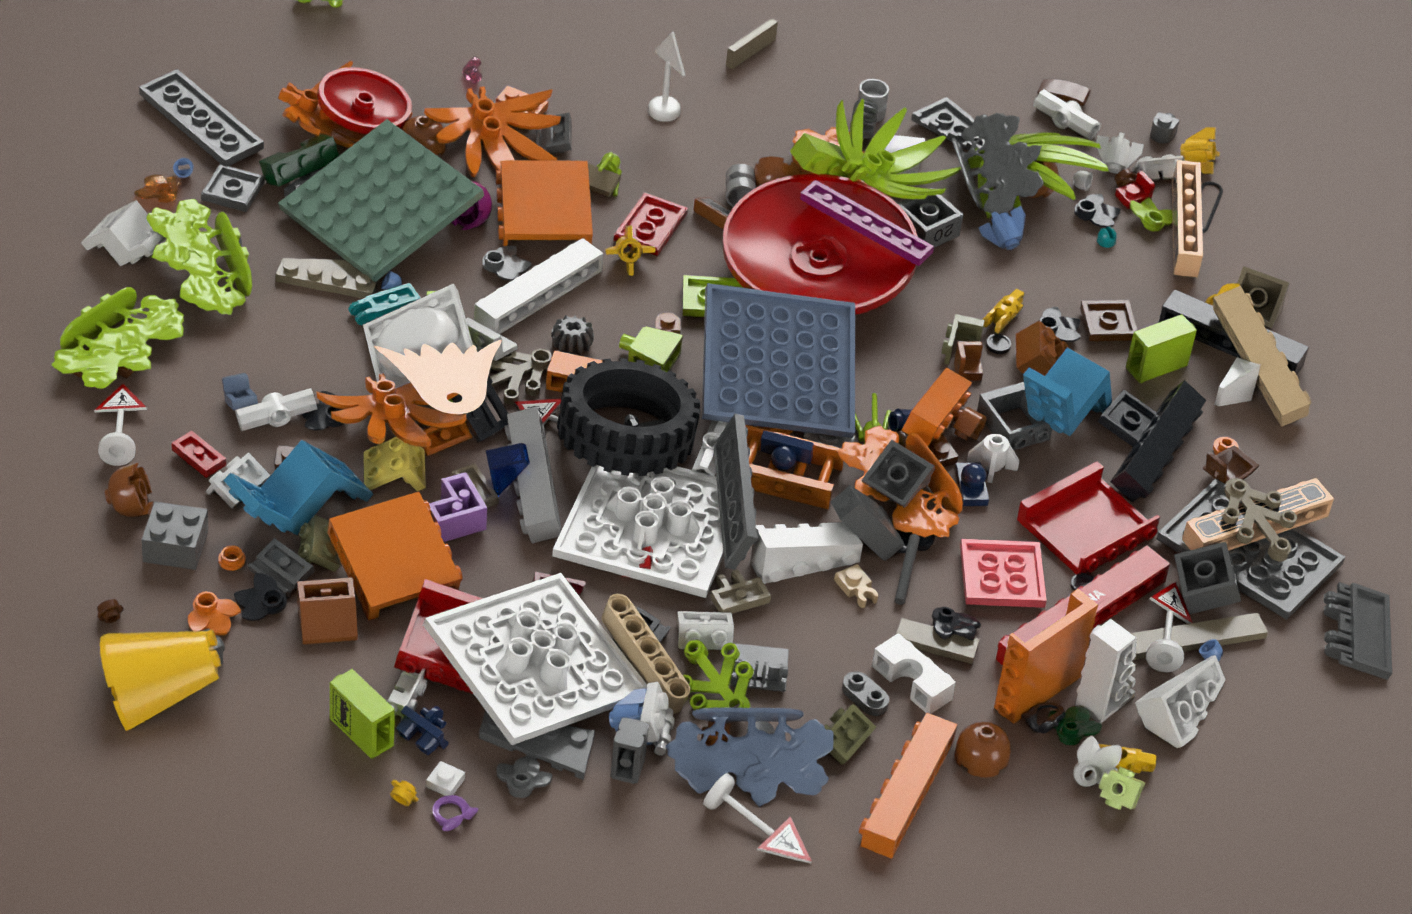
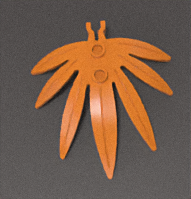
M353 61L347 62L340 68L352 67ZM320 82L312 89H305L303 91L297 89L292 83H289L286 89H281L278 99L291 105L283 111L282 116L293 123H296L298 120L300 126L317 137L319 134L333 136L336 144L350 148L367 135L340 126L322 111L317 100Z
M484 86L479 89V99L473 93L472 88L467 89L466 98L471 103V107L425 108L424 114L432 120L441 123H452L437 134L436 140L439 143L454 142L462 137L466 131H470L465 150V162L469 174L474 178L477 176L481 164V142H483L486 154L495 170H500L501 160H514L505 141L516 152L529 160L557 161V158L507 125L534 130L559 124L561 116L520 113L544 103L551 97L552 89L494 103L485 96L486 90Z
M384 373L379 374L378 382L373 381L371 377H365L366 389L369 393H372L371 395L337 396L316 391L317 398L332 407L344 409L331 412V418L338 422L354 424L363 421L371 415L368 424V439L376 444H382L385 441V423H388L391 431L401 441L413 446L429 447L431 446V439L415 421L431 427L445 428L460 425L467 420L466 414H449L418 406L429 404L423 400L411 382L395 388V383L386 380ZM450 393L447 395V399L449 400L458 394Z

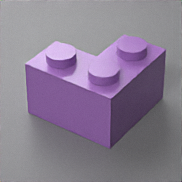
M464 472L443 478L441 483V500L429 503L431 517L434 522H438L441 528L443 542L486 530L487 506L468 474Z

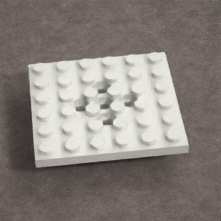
M598 465L591 467L555 543L552 556L706 598L724 556L716 477L678 466L673 470L665 468L663 473L657 475L654 472H647V476H639L638 473H629V476L621 475L620 471L612 470L611 473L603 471L604 467ZM651 546L653 553L643 551L642 548ZM650 555L652 559L651 569L639 568V564L645 563L646 557Z
M561 573L427 617L423 624L511 745L613 709L618 702L634 689L647 688L645 681Z

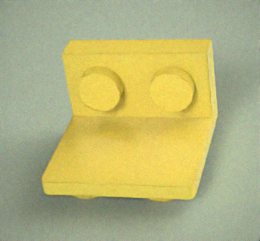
M394 437L364 451V484L369 490H373L400 477H403L407 484L410 483L416 491L426 488L425 450L422 447L409 445L398 437Z

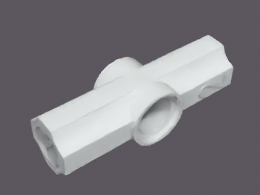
M1046 90L1039 92L1034 101V106L1051 116L1054 124L1060 129L1069 127L1089 140L1095 138L1100 130L1101 124L1084 114L1080 105L1075 101H1068L1066 103Z
M310 388L285 396L277 392L270 393L263 398L261 403L237 409L235 412L241 431L268 423L274 427H281L286 425L292 416L316 410L317 405L313 391Z
M712 420L708 432L703 436L702 447L692 468L693 471L715 476L713 445L729 422Z

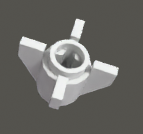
M1120 133L1119 137L1111 138L1109 143V137L1097 136L1096 142L1101 146V149L1097 148L1101 161L1107 165L1111 173L1117 174L1121 170L1130 167L1142 155L1144 145L1132 142L1130 147V141L1124 138V133Z
M990 434L968 452L967 462H980L981 460L984 469L989 471L987 479L989 483L993 481L994 472L1000 471L1004 466L1005 469L1018 470L1019 459L1008 439L1002 435Z

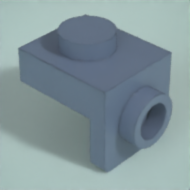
M246 373L222 378L225 402L233 411L258 404L257 395L250 389Z

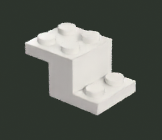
M136 200L108 214L81 244L86 250L95 246L98 248L104 246L116 262L122 266L128 262L131 264L136 263L143 255L149 257L153 254L155 246L167 238L153 231L146 219L147 212Z

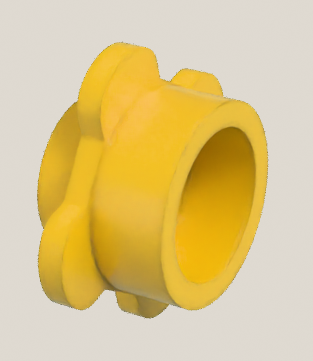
M392 780L391 784L394 788L390 792V796L395 801L409 806L412 801L417 802L419 800L416 797V788L412 784L401 780V782Z

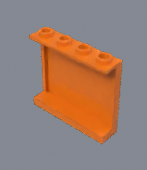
M501 160L500 170H496V185H500V188H497V203H501V207H498L497 218L498 221H502V225L498 226V238L503 240V246H508V240H580L582 238L592 244L593 230L588 161Z
M419 491L329 518L327 533L348 578L352 577L354 591L368 621L378 618L379 611L382 608L419 597L425 579L459 590L460 582L463 580L461 569L458 565H454L450 546L447 543L444 544L441 538V528L438 522L433 521L430 505L427 500H423Z
M1077 589L1070 594L1066 616L1026 643L1013 633L1009 635L994 708L1001 716L1006 717L1013 724L1022 719L1021 715L1027 713L1033 706L1045 703L1081 678V671L1086 658L1085 654L1088 650L1090 634L1098 604L1081 590Z

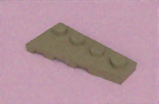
M282 258L275 274L276 282L362 299L365 296L375 294L380 279L373 282L369 276L363 274L346 260Z

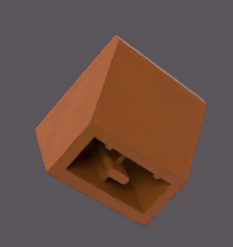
M1039 320L1016 333L1017 369L1024 374L1030 367L1045 376L1069 346L1066 342L1057 338L1050 327H1046Z
M352 577L297 582V604L303 644L358 640L356 602Z

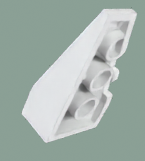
M1216 655L1205 659L1151 690L1135 702L1138 714L1145 728L1176 748L1183 747L1196 736L1199 721L1205 719L1208 714L1206 712L1207 706L1211 701H1215L1226 680Z

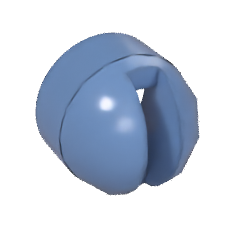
M187 158L178 159L173 166L174 173L180 178L190 176L194 169L193 163ZM180 165H190V168L179 170L178 168Z
M389 271L382 281L381 289L388 290L401 286V277Z
M1212 639L1200 647L1199 653L1204 659L1216 655L1219 661L1223 655V649L1216 639Z

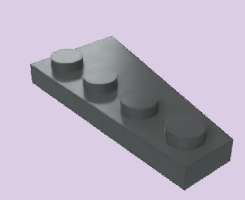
M948 97L912 113V121L940 136H945L951 142L952 138H955L962 148L970 150L972 142L962 139L961 134L965 128L974 123L975 119ZM978 136L974 138V142L978 140ZM981 139L976 144L978 148H981L983 146L985 140Z
M486 710L479 731V739L509 751L516 749L525 753L526 757H532L536 760L539 758L551 763V767L559 771L566 769L574 772L575 777L582 780L585 777L595 738V730L564 726L511 745Z

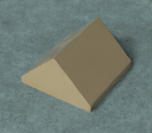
M1243 266L1237 283L1240 284L1244 293H1249L1251 296L1254 310L1256 313H1261L1265 326L1273 328L1283 309L1290 283Z

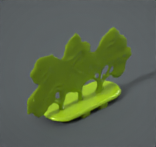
M196 199L179 201L176 213L155 207L152 213H148L146 219L153 231L164 236L167 240L155 246L152 258L161 262L166 261L175 270L185 269L190 273L189 277L181 284L180 297L189 303H194L206 311L217 310L220 314L231 315L233 307L243 305L246 301L245 297H248L252 291V275L247 262L249 253L246 247L240 246L239 239L241 234L238 228L232 227L229 218L224 212H220L216 216L215 229L208 226L207 220L211 214L210 209L202 204H198ZM199 228H206L207 231L201 232ZM214 236H216L221 251L210 241ZM218 256H224L230 272H226L218 267L216 263ZM216 271H221V272H223L224 274H223V275H218V274L216 273ZM227 277L228 279H225V281L228 283L219 287L217 282L221 278ZM233 281L235 282L238 290L233 288ZM230 287L231 291L226 292L225 289Z
M132 287L123 288L112 296L107 293L100 298L98 305L93 308L88 305L81 310L79 317L68 324L60 339L61 349L55 351V361L51 366L63 374L82 372V380L86 387L106 388L117 379L118 367L124 366L132 371L151 369V361L148 357L151 355L152 347L147 345L146 341L149 338L170 340L182 337L184 314L177 310L179 304L174 298L163 300L156 295H147L140 302L141 307L133 309L136 304L137 294ZM148 308L149 311H143L141 309ZM137 313L146 314L147 317L137 319L131 316V314L137 315ZM125 318L123 325L118 328H110ZM128 318L132 319L133 322L128 323ZM86 344L90 349L84 350L83 346Z

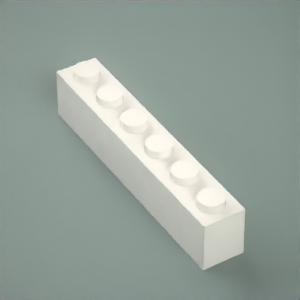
M583 238L574 244H570L561 252L552 255L546 261L534 266L528 272L516 277L513 281L475 303L474 321L498 334L503 333L602 271L603 252Z

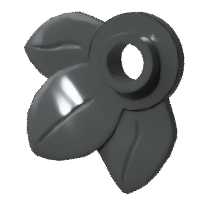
M503 246L497 250L488 251L482 259V266L485 270L495 273L499 278L507 281H513L516 277L520 276L519 274L528 271L532 263L516 256V246Z
M521 757L516 760L514 765L500 763L496 770L497 777L507 783L509 793L517 798L528 797L534 788L545 787L552 781V774L539 771V762L532 757Z

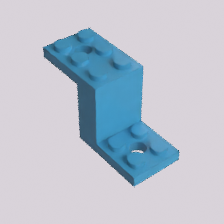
M1068 347L1045 376L1030 367L1023 374L1027 408L1030 416L1037 421L1043 420L1047 422L1058 433L1063 432L1071 436L1091 409L1095 412L1104 413L1112 403L1110 371Z
M303 440L297 444L261 487L231 472L223 480L231 488L229 493L236 500L242 501L245 504L243 509L254 518L259 516L266 524L271 525L273 523L282 532L286 533L288 530L296 535L299 534L302 525L312 519L336 490L339 492L344 490L352 499L355 500L358 497L366 502L373 496L368 487L344 462Z

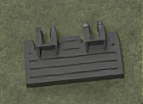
M1339 582L1337 584V593L1335 591H1328L1324 594L1323 598L1325 604H1327L1324 606L1325 616L1338 621V632L1336 630H1329L1325 633L1324 641L1328 643L1325 645V654L1328 657L1331 656V658L1339 660V664L1388 680L1392 675L1390 597L1388 594L1353 582L1351 585Z

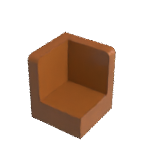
M982 342L957 343L954 359L955 372L969 381H982L983 370L980 360L983 348Z

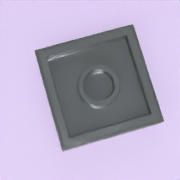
M220 164L202 191L201 200L247 212L263 187L265 176Z

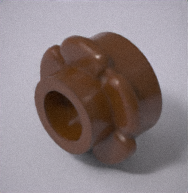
M1128 168L1121 170L1114 177V181L1117 184L1116 187L1119 188L1134 183L1137 175Z
M109 599L97 606V617L100 621L114 623L121 618V612L124 608L122 605H119L116 599Z

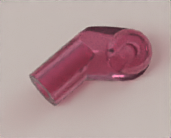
M473 56L462 69L463 76L473 84H477L482 79V74L478 72V68L481 65V60L478 57Z

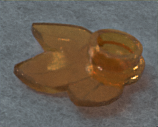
M159 174L148 175L144 178L145 186L134 191V195L142 199L158 198V201L161 203L172 202L177 198L178 187L182 183L181 178L175 175L167 178Z

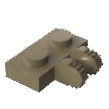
M738 569L731 572L733 585H730L724 574H719L715 577L718 589L711 591L710 598L718 612L733 614L770 603L771 594L760 577L746 581Z

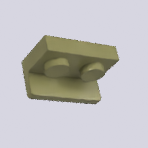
M854 704L845 710L840 707L830 717L832 724L830 726L824 725L826 730L833 731V750L829 753L841 765L849 760L876 728Z

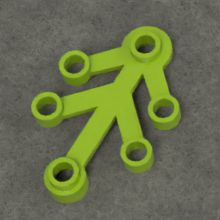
M691 640L686 644L684 649L686 658L690 663L698 664L710 680H692L689 675H683L686 681L689 682L690 692L720 694L724 699L707 700L703 694H695L690 699V705L694 710L702 708H733L737 704H740L737 708H751L748 698L745 697L749 679L754 674L750 663L742 661L737 664L735 672L739 678L735 692L733 693L729 688L735 661L740 655V651L734 643H727L721 649L724 661L720 674L708 660V650L703 642ZM734 650L732 654L727 655L728 651ZM748 668L746 673L741 674L743 669ZM703 700L701 705L696 706L698 701Z

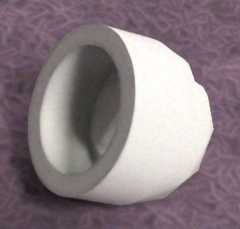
M1079 171L1074 174L1073 183L1077 188L1087 191L1092 184L1093 175L1091 172Z

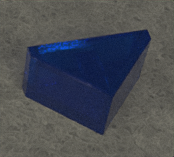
M518 443L486 450L493 489L499 496L530 464L527 447L524 443Z

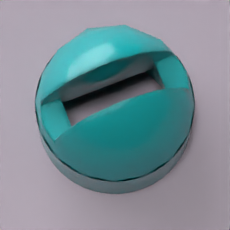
M1111 227L1100 229L1097 243L1105 248L1113 247L1117 239L1116 231Z

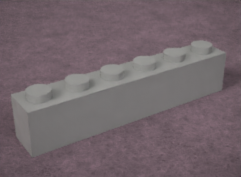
M535 406L507 414L509 425L505 426L508 440L512 442L508 444V450L511 459L515 461L511 462V469L514 477L518 479L514 481V487L517 496L521 498L517 500V506L520 515L524 516L523 519H520L522 532L524 535H529L532 544L559 537L562 529L544 424L539 410Z

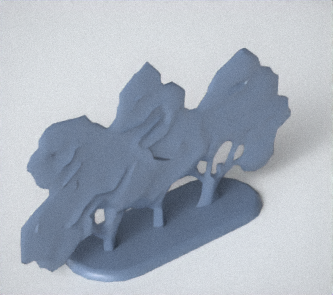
M702 708L692 712L694 718L704 721H715L714 725L702 731L692 722H682L676 728L675 740L665 745L667 755L675 759V771L682 778L687 779L689 785L697 793L710 790L724 774L732 772L737 775V786L744 792H750L752 800L760 807L776 797V791L781 782L791 787L795 793L816 795L822 790V786L828 781V776L825 774L823 767L817 764V760L833 750V731L826 730L824 725L817 719L809 720L799 729H792L786 722L795 721L804 716V712L797 709ZM725 721H747L748 733L743 737L729 735L724 729ZM758 721L779 722L773 734H768L756 728V722ZM715 732H719L717 741L712 746H707L705 742L709 735L715 736ZM785 732L790 733V741H786ZM698 734H704L701 741L697 740ZM723 734L727 736V742L722 740Z

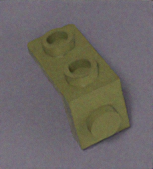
M955 314L953 324L948 323L945 337L949 338V340L944 339L941 354L946 355L944 364L949 365L955 340L965 342L981 341L985 320Z

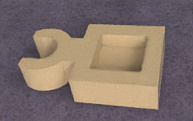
M858 564L835 573V582L848 598L855 595L857 597V604L861 608L866 607V598L871 599L874 604L877 603L878 593L875 589L871 588L872 581Z

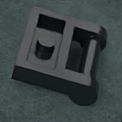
M490 376L487 379L486 396L500 420L497 422L485 400L479 408L464 413L467 419L465 423L477 443L508 425L507 414L509 413L491 384L493 381ZM458 394L451 399L453 403H458L462 401V396Z

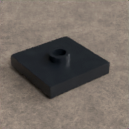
M1123 389L1097 422L1133 447L1156 412Z

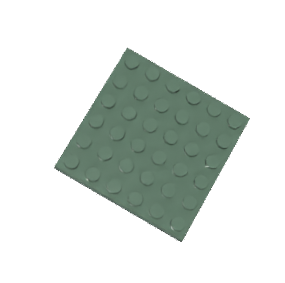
M386 119L278 202V205L285 214L363 274L369 276L373 282H376L484 197V192L482 188Z

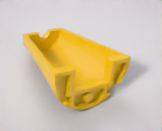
M213 630L107 633L101 636L100 654L108 688L111 687L112 695L115 698L113 704L125 731L136 727L219 679L217 667L221 666L218 652L214 650V646L218 645Z

